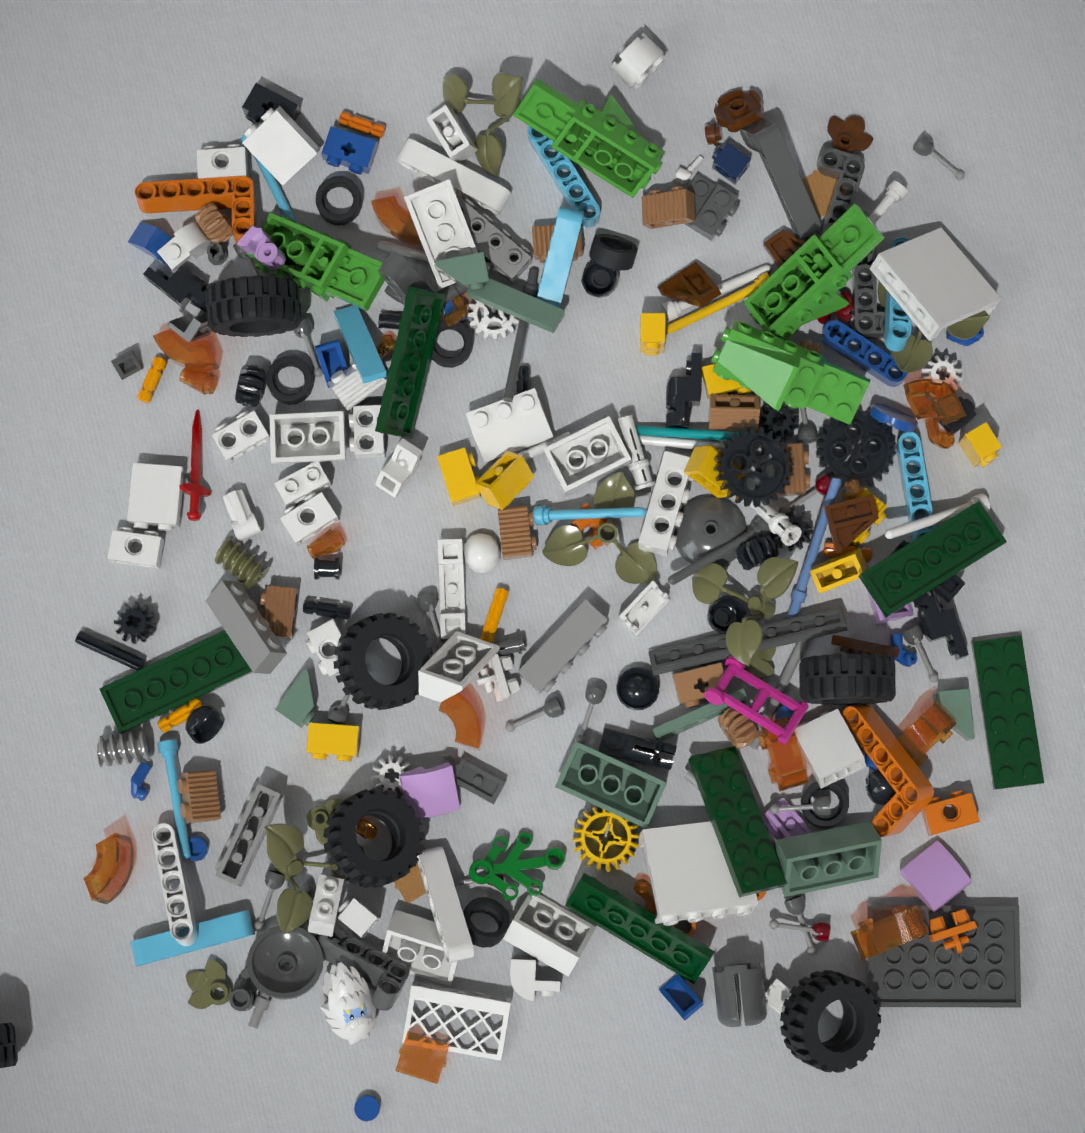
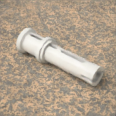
M633 415L617 419L627 451L631 457L629 471L633 472L636 482L635 491L654 486L656 481L652 480L649 470L650 461L644 457Z
M751 502L750 507L769 524V529L772 533L778 534L781 537V541L785 545L791 546L799 540L802 531L798 526L789 522L787 515L778 513L770 504L764 506L761 502L760 506L767 510V512H764L760 507H754L753 502Z

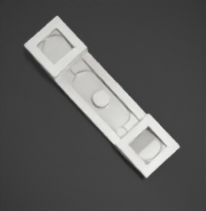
M462 539L437 540L441 639L450 638L456 631L466 634Z

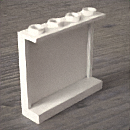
M942 228L879 253L870 267L873 274L929 341L936 339L943 328L985 310L990 315L1001 300L1000 296Z
M711 821L642 830L638 840L640 848L644 847L656 904L658 915L655 919V924L663 923L665 926H670L682 920H688V922L693 923L701 921L706 917L722 919L729 914L746 916L754 911L758 905L757 895L752 894L739 898Z

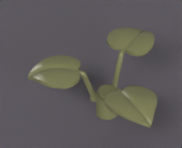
M452 73L446 74L443 78V98L448 107L456 113H461L464 110L465 103L494 105L495 114L502 118L487 129L485 135L480 134L475 140V145L478 148L475 154L479 164L489 174L499 176V168L502 162V146L499 139L495 135H491V133L502 124L509 122V117L513 116L516 107L521 102L519 96L523 77L498 73L492 81V94L496 100H475L466 98L468 87L460 76Z
M879 281L878 299L880 305L885 310L886 288ZM985 310L948 326L947 330L958 339L966 340L973 338L989 320L990 315ZM920 329L916 337L910 334L903 350L899 352L891 351L895 363L903 372H916L925 367L931 360L933 354L932 344L927 340L921 339L923 333Z
M622 472L616 473L604 480L594 494L595 509L628 508L635 505L634 491ZM607 518V523L602 524L598 528L597 535L582 540L581 531L571 525L561 526L551 534L542 551L543 555L555 564L575 566L583 562L587 557V549L584 544L597 539L604 544L613 542L623 554L615 562L616 573L620 579L631 584L656 581L657 567L652 552L639 549L638 542L630 544L627 550H625L616 539L618 531L612 524V518Z
M772 557L764 561L757 573V581L762 585L760 588L762 596L756 595L752 598L745 597L724 587L728 580V573L725 568L718 564L711 563L693 574L692 588L694 596L698 601L704 604L714 603L719 599L721 591L747 602L749 611L754 614L744 617L742 623H732L726 633V646L731 655L739 662L748 666L751 664L752 658L758 651L763 639V629L754 620L769 619L774 615L776 606L771 599L780 597L788 589L795 576L798 561L780 557Z
M271 824L265 826L268 857L274 864L275 870L278 873L284 874L285 880L289 881L294 887V890L290 888L283 890L277 902V920L280 930L283 933H288L304 924L312 910L310 895L306 892H299L300 887L293 880V877L302 872L303 866L332 867L333 877L346 880L348 876L343 875L340 877L335 872L338 869L336 864L330 865V863L303 861L297 858L296 854L304 847V837L301 831L287 824ZM358 844V846L360 847V849H361L362 852L364 853L363 847H362L360 844Z

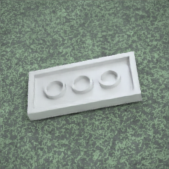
M447 179L404 196L405 203L439 289L455 282L435 269V261L478 253L451 181Z

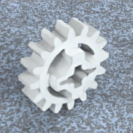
M474 300L476 304H469V309L473 311L467 314L468 319L473 320L470 323V328L477 327L475 331L477 336L483 333L485 341H487L489 336H493L494 342H497L498 336H501L504 340L506 339V332L514 334L512 326H518L519 323L515 319L516 317L510 315L508 321L504 316L505 312L477 300ZM479 309L484 314L481 322L478 320ZM498 311L499 318L492 317L490 319L489 312L496 313ZM491 327H499V328H500V329H497V330H490Z

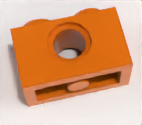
M964 790L950 793V799L941 801L940 797L932 798L921 811L928 836L980 822L972 793L965 794ZM946 805H950L955 809L953 819H948L944 816L943 809Z

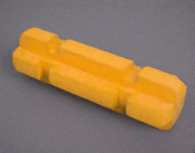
M157 356L153 358L152 368H149L142 384L143 389H140L137 395V399L141 402L150 403L153 397L152 391L155 392L162 376L161 371H164L167 361Z
M195 698L189 702V705L185 704L170 713L169 717L160 719L157 722L160 730L166 733L173 729L172 726H178L186 721L194 709L203 706L200 699Z

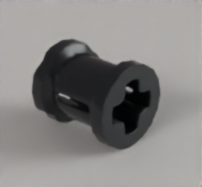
M314 558V579L335 577L336 580H340V558H335V560H319V558Z

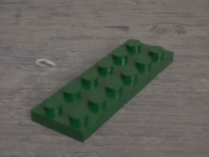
M409 286L405 297L402 318L399 322L398 335L388 370L386 386L382 395V403L377 417L376 432L407 438L413 437L446 295Z
M980 501L862 572L858 577L887 618L998 549L1007 541Z
M223 630L99 689L119 733H124L195 698H199L238 680L253 671L226 631Z
M1022 635L972 642L993 790L1043 784L1044 777Z
M733 746L690 756L688 759L739 898L784 887L787 884L736 747Z
M583 873L565 904L567 908L693 984L715 952L672 925L655 924L657 916L586 873Z

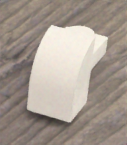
M193 222L175 232V237L157 252L168 266L175 271L192 256L196 259L202 256L207 251L208 245L212 242L199 224Z
M402 438L398 442L392 458L381 470L375 485L396 498L418 468L423 451Z
M511 959V984L521 997L535 1001V991H540V996L555 997V992H560L561 981L536 980V960Z

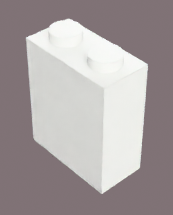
M279 106L275 110L270 108L261 117L264 121L259 126L253 124L244 133L246 138L242 144L284 185L318 153L320 148Z
M133 463L127 521L134 525L133 528L148 530V526H156L159 531L172 532L173 528H180L183 491L179 489V485L184 483L185 470L182 466Z
M838 709L826 711L819 718L810 722H802L794 730L795 741L820 788L866 768L865 758Z

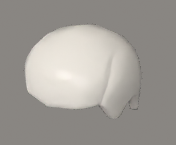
M478 533L470 536L463 547L465 564L476 573L484 574L492 571L500 561L498 542L488 534Z

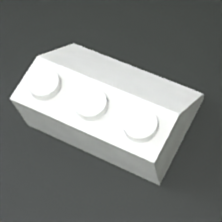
M535 388L514 395L512 402L501 400L466 413L474 439L485 463L500 458L506 451L515 453L554 438L539 394Z
M343 411L269 415L271 464L346 459V417Z
M609 416L543 448L553 474L565 497L631 464V457Z
M456 631L418 671L419 695L442 702L462 691L500 650V646Z
M528 894L503 939L569 977L596 926L542 895L532 897Z
M394 911L382 952L405 963L410 970L409 974L451 987L459 961L447 962L435 922L402 911Z

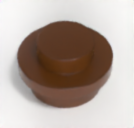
M710 122V125L705 126L708 145L714 144V146H719V140H723L721 127L716 126L715 122Z

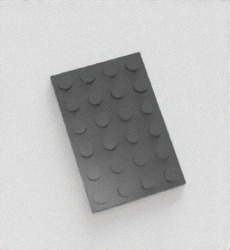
M867 905L868 988L874 993L875 998L873 999L878 1001L879 1007L1021 1008L1019 906H942L934 913L927 905ZM965 909L970 920L976 923V929L957 934L958 937L967 935L969 938V943L961 945L962 953L957 954L954 947L945 950L943 943L950 941L951 937L930 942L928 935L931 934L929 920L943 916L946 928L948 929L955 926L951 913Z

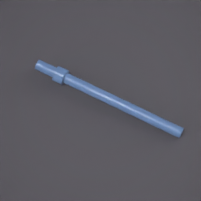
M833 477L831 479L796 590L793 589L790 598L792 603L787 619L797 617L801 604L805 603L807 596L805 592L811 576L810 570L814 567L828 524L824 506L834 504L841 483L840 479Z

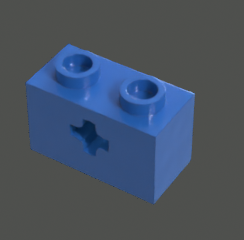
M331 126L322 150V157L330 166L339 167L342 165L348 167V170L355 174L362 175L363 172L369 174L378 150V144L376 140ZM353 149L354 153H350L349 156L345 155V152Z

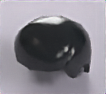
M591 262L584 269L581 282L586 293L597 298L607 297L615 291L618 285V274L616 270Z
M722 596L709 606L707 613L708 624L716 632L726 634L732 623H742V619L746 615V609L743 602L735 596Z
M210 705L194 709L186 719L185 729L187 734L197 744H204L210 741L223 726V721L220 718L221 714Z
M879 769L869 775V785L865 787L868 797L873 803L886 805L896 794L895 790Z

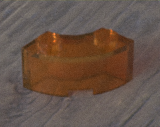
M395 196L371 201L376 219L387 233L401 242L411 245H422L410 213L398 204Z
M172 329L153 335L159 348L173 363L198 372L219 369L218 362L208 340L189 343Z
M920 379L903 384L906 399L917 420L926 417L937 418L942 421L943 425L967 416L955 390L944 381L942 383H935L931 379Z
M458 692L441 702L439 712L449 717L453 722L456 730V744L480 751L482 729L478 715L471 703Z
M935 702L896 739L919 767L929 757L926 752L938 741L943 744L953 735L951 729L957 723Z
M789 717L773 722L784 728L789 721ZM760 725L762 735L758 736V741L761 749H766L771 766V769H767L771 783L777 784L779 792L807 784L806 769L799 751L795 732H793L786 744H782L778 741L779 736Z
M114 833L95 844L97 851L96 863L91 872L83 878L92 901L109 904L122 892L131 876L134 864L133 843L131 837L119 833Z
M904 904L892 909V915L874 922L872 918L859 922L860 928L850 933L861 959L873 957L928 934L917 905L906 908Z

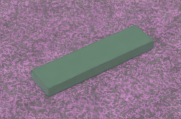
M490 278L488 284H484V289L470 291L469 288L467 290V297L551 333L555 332L565 316V310Z
M744 689L729 694L743 704H747V695ZM709 703L653 728V735L657 741L662 742L720 716L730 706L725 703L721 705Z

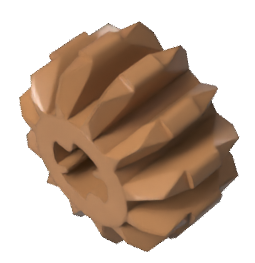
M209 203L195 214L197 223L215 245L217 243H225L234 235L230 222L215 204Z
M729 707L718 717L719 727L733 746L742 749L750 745L758 737L757 727L753 721L735 709Z

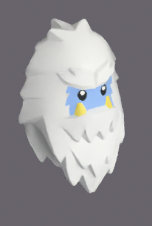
M339 962L337 966L332 965L330 974L328 972L324 974V986H322L324 1004L320 1008L327 1016L326 1021L332 1026L331 1030L342 1039L348 1040L352 1045L360 1040L369 1038V1032L375 1026L377 1020L376 1007L372 1004L371 1000L374 990H369L367 982L364 978L360 977L353 966H350L349 970L342 962Z

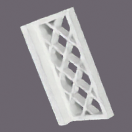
M413 981L402 1043L501 1061L512 998ZM415 1000L425 1001L431 1010L419 1017L413 1009ZM431 1003H437L438 1005L433 1007ZM442 1005L450 1006L455 1012L446 1021H443L436 1011ZM468 1009L475 1010L480 1017L470 1026L461 1015ZM480 1011L488 1013L483 1016ZM433 1012L441 1024L432 1031H429L422 1019ZM412 1014H413V1016L415 1017L416 1020L411 1023ZM492 1014L504 1015L502 1025L495 1030L492 1029L486 1020ZM458 1017L465 1029L454 1036L446 1024ZM483 1021L490 1033L479 1040L471 1029ZM419 1023L426 1035L420 1039L409 1038L410 1028ZM442 1027L451 1037L444 1044L437 1043L432 1036L433 1033ZM501 1030V1035L499 1039L496 1033ZM467 1031L476 1042L469 1048L462 1047L457 1040ZM493 1036L499 1044L498 1052H487L481 1043Z

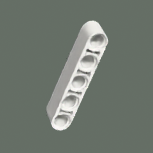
M407 138L396 158V161L403 167L436 184L450 179L455 194L467 198L472 203L497 215L500 214L511 194L508 189L410 138Z
M161 823L153 829L152 839L170 932L180 945L190 946L196 941L198 932L184 861L180 853L178 835L169 824ZM164 833H171L168 841H160ZM170 856H175V862L172 865L166 866V859ZM180 880V885L176 889H169L172 881ZM178 904H185V908L181 913H174V909ZM182 928H190L189 934L186 937H179V932Z
M442 846L425 849L422 854L417 856L419 859L418 867L448 963L473 958V944Z

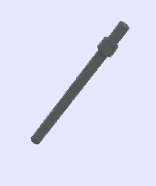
M530 269L527 284L523 286L522 292L536 298L538 290L536 283L539 272L535 269ZM519 319L503 397V400L506 402L513 401L528 328V322Z

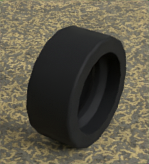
M334 176L326 179L319 186L316 192V206L320 216L327 222L334 225H345L352 222L359 215L362 208V197L358 186L352 180L343 176ZM336 187L347 189L353 197L352 207L343 214L331 213L325 206L326 194Z
M598 234L593 238L589 257L595 263L609 269L629 270L634 265L638 248L634 243L623 237L611 234Z
M445 319L439 322L436 338L442 331L454 330L462 336L464 347L457 356L444 357L438 353L434 344L431 359L442 367L454 368L462 365L469 358L472 352L473 341L469 329L463 323L454 319Z
M286 356L276 360L269 367L266 375L267 386L272 396L279 402L287 405L298 404L304 401L311 394L314 386V378L309 366L302 359L294 356ZM293 366L298 368L304 375L303 388L295 394L282 393L276 385L277 374L281 369Z
M815 782L804 791L801 805L810 804L812 795L816 791L828 789L833 791L839 799L838 812L831 818L822 819L817 817L811 809L801 811L804 818L812 825L819 828H830L839 824L846 817L849 809V798L846 791L836 782L820 788L818 782Z
M488 897L476 898L470 901L463 911L473 945L481 948L493 947L504 938L510 919L508 912L498 901ZM474 913L490 915L497 922L498 930L495 932L479 930L472 923L471 915Z

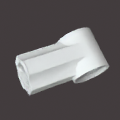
M242 489L232 491L223 496L225 506L232 519V528L239 542L262 533L256 516L251 512Z

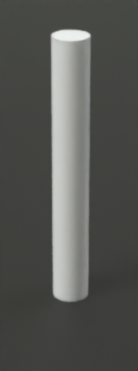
M568 431L522 451L518 455L523 456L526 461L544 453L543 448L571 434Z

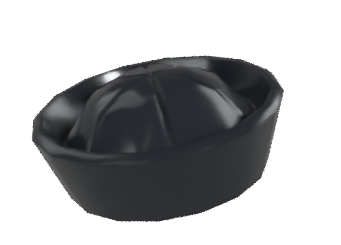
M641 667L625 671L619 677L616 685L617 696L620 702L632 710H644L652 706L660 692L656 676L649 670Z

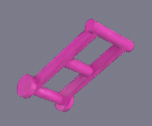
M729 656L725 661L727 667L714 688L706 690L705 698L714 705L725 703L779 736L778 741L786 744L809 705L803 701L800 703L796 702L744 670L745 664L739 662L733 656ZM734 675L760 690L750 707L724 692ZM768 696L794 711L784 728L758 713Z

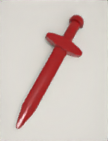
M199 410L195 411L192 425L190 483L179 485L181 491L190 495V512H187V517L190 521H199L202 513L199 512L200 497L211 495L209 489L200 485L202 425Z

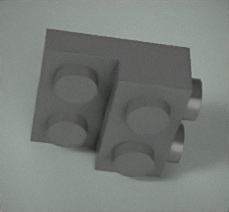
M697 174L687 188L688 191L695 195L696 221L685 223V225L712 241L715 235L720 237L727 225L724 222L728 215L733 217L740 205L737 203L739 196L719 184L716 186Z

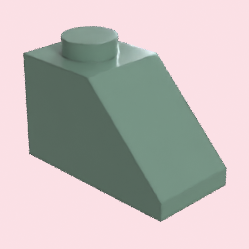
M483 252L434 262L436 270L461 287H469L470 291L484 289V284L489 282Z
M305 669L275 708L276 711L300 728L304 724L308 726L316 716L314 713L316 706L311 674Z
M969 689L940 691L936 693V698H933L934 713H938L939 719L966 741L973 740L975 734Z

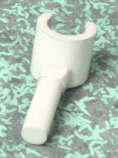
M698 156L687 170L680 167L676 173L675 181L687 184L695 168L703 161V158Z

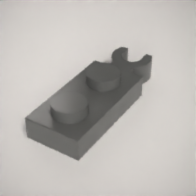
M444 754L443 757L449 760L453 767L455 784L494 805L506 782L464 759H461L458 765L450 755Z

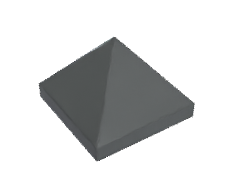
M133 350L111 361L122 380L143 369Z

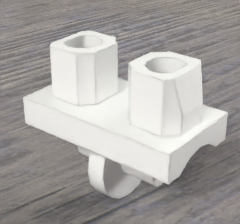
M495 654L485 665L486 668L480 671L482 679L476 681L477 686H485L487 694L493 692L496 703L504 701L510 695L520 690L516 678L506 680L503 673L513 669L510 656L499 657L498 654Z

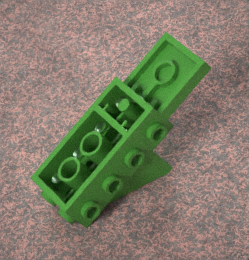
M536 79L513 113L514 117L553 140L551 145L553 149L632 198L641 188H646L651 179V174H656L662 166L663 162L660 161V158L664 151L642 137L622 107L611 95H609L598 110L582 99L577 104Z
M857 204L852 205L820 237L814 234L744 301V304L751 312L749 315L757 324L763 327L762 331H768L781 339L787 340L802 325L846 307L850 303L839 289L843 288L853 277L850 271L885 237Z
M269 213L261 228L285 254L286 259L280 269L270 270L254 254L247 253L255 262L254 266L265 273L270 270L276 277L291 279L297 283L299 288L305 289L307 287L312 293L326 302L330 297H336L363 310H369L385 281L377 272L383 262L352 250V246L341 239L336 241L322 231L318 233L303 223L301 225L296 224L295 221L283 215L280 217Z
M736 319L733 320L730 328H725L721 337V341L724 343L721 349L716 348L711 362L715 363L713 372L718 377L724 380L731 379L739 382L742 387L755 392L775 410L779 411L783 401H785V404L789 407L804 409L806 406L849 425L870 384L869 378L826 361L825 356L814 350H808L792 341L781 339L768 331H762Z

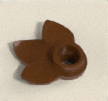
M837 116L830 118L827 132L833 139L832 148L851 154L854 150L864 151L872 144L873 138L864 133L865 121L861 116H851L845 122Z

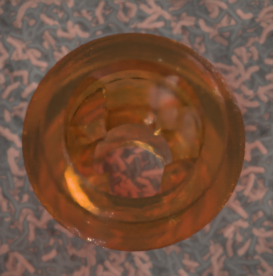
M187 368L181 371L179 378L180 382L203 395L207 393L213 394L218 383V377L213 375V372Z
M337 528L334 530L329 529L308 545L307 549L314 559L341 551V548L345 546V541Z

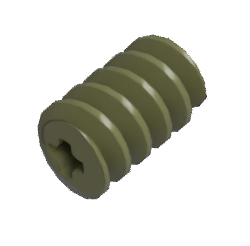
M230 536L217 551L215 563H223L222 568L224 570L231 569V576L235 577L238 575V582H245L247 589L253 588L266 576L270 566L262 570L261 567L264 561L260 560L255 564L256 555L253 554L250 557H246L248 548L239 551L241 543L237 542L232 545L233 536Z

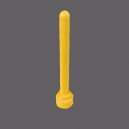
M767 272L758 275V279L754 280L753 284L668 324L665 327V332L672 334L751 296L770 276Z

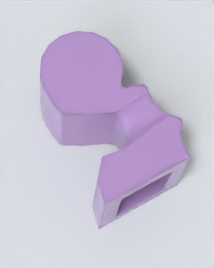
M252 225L237 242L241 249L248 254H254L270 270L280 269L285 263V254L272 242L270 236L262 228H256Z

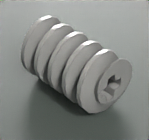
M139 731L138 738H135L133 733L129 732L127 740H125L122 733H119L118 741H115L112 734L109 735L108 742H105L103 736H100L97 744L100 767L103 766L104 761L107 766H112L114 760L117 765H122L123 759H125L127 764H131L133 757L137 762H142L143 755L147 761H151L149 738L145 737L142 731Z

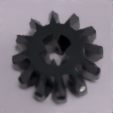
M244 365L241 368L235 392L237 403L247 407H256L259 404L266 375L264 369L254 365Z
M783 401L779 411L764 405L763 411L765 414L760 413L759 417L763 422H760L758 428H766L764 433L772 430L773 439L781 436V442H785V434L792 438L794 436L792 429H798L799 424L793 422L799 418V415L791 414L794 410L792 407L785 409V401ZM775 417H780L779 420H784L781 426H776L777 423L773 424Z
M791 509L790 517H788L789 522L798 526L802 531L799 540L795 543L797 548L801 550L803 548L802 542L807 544L810 542V538L806 535L812 534L813 529L805 527L811 524V520L802 521L805 513L801 512L798 517H795V509ZM778 534L773 537L774 541L781 539ZM781 542L779 548L783 549L785 544ZM794 544L788 546L789 552H792L794 549Z
M770 535L753 539L741 545L735 551L737 560L744 570L759 567L767 559L778 557L779 555L778 546Z
M134 602L133 610L128 604H125L126 613L124 614L122 611L117 612L122 619L114 620L115 625L121 626L116 630V633L118 635L124 634L122 640L125 642L131 638V642L134 645L137 644L138 637H140L142 642H147L145 634L154 635V632L149 627L157 626L155 621H149L155 617V613H147L149 609L147 605H143L140 609L138 602ZM132 619L141 620V623H138L140 625L138 628L130 626V624H133Z

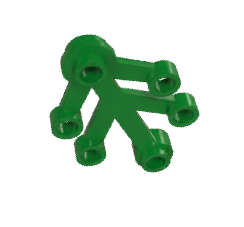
M527 832L519 834L516 845L505 861L493 864L499 853L505 852L508 847V840L503 836H498L494 839L492 848L486 857L475 860L470 865L469 876L477 884H491L502 892L506 900L513 901L519 893L517 886L507 884L496 876L505 873L527 888V893L530 896L537 897L543 890L542 883L531 879L521 871L546 866L549 869L557 870L564 864L565 854L559 848H551L545 856L517 860L524 849L529 848L532 843V836ZM520 838H527L529 843H521ZM497 841L503 842L504 845H505V847H504V848H499V847H497L496 842H497ZM550 857L557 858L558 863L552 864ZM483 869L485 871V875L479 876L477 874V870ZM531 885H537L539 887V891H532ZM507 889H512V890H514L515 895H514V896H509V895L506 893V890H507Z

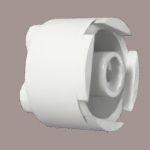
M642 33L640 38L637 37L620 54L619 57L621 59L617 63L614 61L610 68L630 88L634 87L638 90L649 76L647 73L649 71L656 72L665 60L664 52L645 33Z

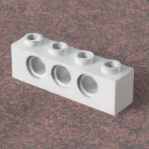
M668 451L664 452L639 538V549L663 556H668L669 549L674 550L677 536L673 534L675 527L681 526L684 513L680 512L682 503L687 504L690 490L687 489L689 480L693 481L692 478L684 473L690 457ZM672 477H678L682 480L677 486L669 484L668 481ZM665 500H672L675 506L666 509L661 504ZM658 523H666L669 528L664 532H659L655 529V526Z

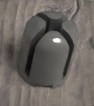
M762 962L759 963V968H751L750 963L724 966L725 971H716V967H712L717 1017L721 1024L727 1027H740L742 1024L737 974L740 975L745 1026L757 1025L766 1019L767 1006Z

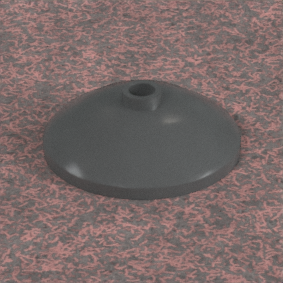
M701 496L691 500L680 510V512L684 513L680 527H675L673 535L677 536L675 546L678 552L687 562L692 564L747 532L743 515L733 503L716 496ZM713 526L715 532L713 534L707 533L706 527ZM736 550L713 563L722 567L728 565L737 558Z
M275 926L264 931L253 942L247 957L248 973L255 987L263 994L282 1000L297 998L311 990L319 980L323 970L322 950L315 937L305 929L297 927L288 933H283L279 926ZM290 964L291 968L285 971L282 969L283 965Z

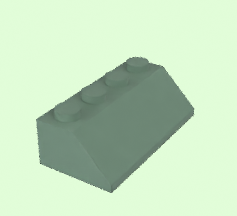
M575 741L555 787L647 829L667 782Z
M871 821L776 840V855L787 882L784 887H781L784 897L878 878L882 839Z

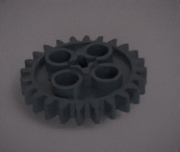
M861 410L858 411L857 416L853 417L850 425L840 420L837 422L831 418L829 422L832 427L823 426L822 429L826 434H819L818 436L823 442L816 444V448L822 450L816 454V458L823 459L819 467H827L824 474L829 475L832 473L834 475L833 478L840 479V487H843L846 482L849 483L850 490H853L857 483L861 490L864 488L865 482L872 487L874 485L873 478L881 482L883 478L880 472L886 475L889 473L886 466H893L894 461L889 459V457L896 455L895 451L890 450V448L896 445V442L888 441L893 433L884 432L888 425L883 424L879 426V421L876 419L874 421L871 420L870 412L866 417H862ZM847 429H857L859 437H849ZM868 432L869 437L862 444L859 452H856L849 464L843 467L842 464L848 458L852 449L857 446L863 435ZM870 442L876 443L879 446V451L870 452L867 449V444ZM836 447L842 448L845 456L841 458L836 457L832 449ZM856 461L864 464L865 470L857 472L853 469L852 464Z
M751 426L748 428L747 433L744 428L739 429V436L736 433H731V441L728 439L722 441L726 448L717 449L722 457L714 458V461L720 463V467L714 468V471L721 473V476L717 477L716 481L724 482L720 490H729L727 498L735 495L736 504L744 499V507L750 506L751 502H753L754 507H760L761 502L764 506L769 505V498L772 501H777L778 496L776 493L781 495L786 493L782 486L791 485L786 477L794 475V473L788 471V467L793 466L794 463L787 462V458L792 453L784 452L788 445H779L781 436L773 439L772 430L764 435L763 427L758 428L755 432L754 427ZM755 443L761 447L760 456L753 453V445ZM768 454H771V458L757 466L755 471L749 472L740 480H737L736 477L751 468L753 463L759 462ZM735 457L741 460L742 466L740 470L733 466V459ZM768 464L772 465L775 469L773 477L769 476L766 472ZM748 478H752L755 482L753 491L746 485Z

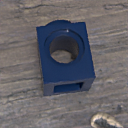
M729 143L724 148L719 147L712 156L714 160L712 168L734 185L750 167L751 159Z

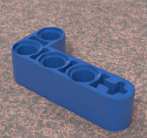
M832 320L825 325L821 334L822 341L828 347L890 387H897L909 374L898 368L890 354L840 321ZM837 330V335L833 338L829 336L830 332ZM844 335L847 336L843 345H841L840 342L843 340ZM855 342L859 345L860 350L852 352L848 349L847 344ZM872 355L877 356L880 359V364L877 366L871 365L868 357ZM896 369L900 372L901 377L893 379L889 376L888 371Z

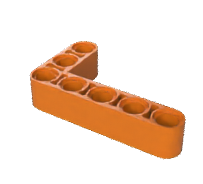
M247 176L151 181L140 183L135 188L139 209L144 213L197 211L209 203L215 204L219 209L232 208V230L236 244L244 236L241 233L247 232L252 225L257 228L256 194L253 181Z
M860 704L847 707L843 711L842 717L850 732L896 792L892 799L874 817L872 824L880 837L899 834L932 800L934 795L933 787L871 705Z

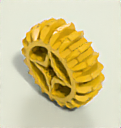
M593 806L592 811L594 815L590 816L589 812L585 811L583 814L587 818L586 822L580 818L577 820L582 825V829H573V832L579 833L580 837H574L572 841L581 843V846H577L574 850L575 852L584 851V854L579 857L581 861L586 857L590 858L587 863L588 867H591L593 862H597L596 871H600L601 864H606V872H610V864L614 863L616 870H619L620 865L618 861L622 860L627 865L629 861L625 858L626 854L630 857L635 856V853L630 851V847H639V844L632 842V839L639 838L640 834H632L631 830L638 828V825L633 824L629 826L628 822L630 821L611 812H606L604 809L598 813L597 807ZM607 817L606 825L602 830L587 829L596 819ZM614 820L619 821L626 830L627 839L614 834ZM608 825H610V836H613V839L619 840V842L608 841L604 851H602V840H599V837L593 834L604 835ZM585 837L594 839L599 843L598 856L593 855L589 851L585 843ZM620 845L625 847L618 856L605 859L607 849L610 846Z

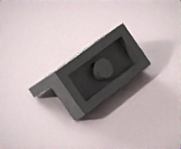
M207 313L197 317L187 314L171 320L167 324L169 328L189 343L208 336L212 331L208 326Z

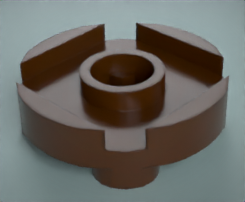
M742 89L723 95L717 101L718 106L714 107V114L718 124L728 128L729 132H738L741 128L763 118V104L757 92L749 90L750 93H742Z

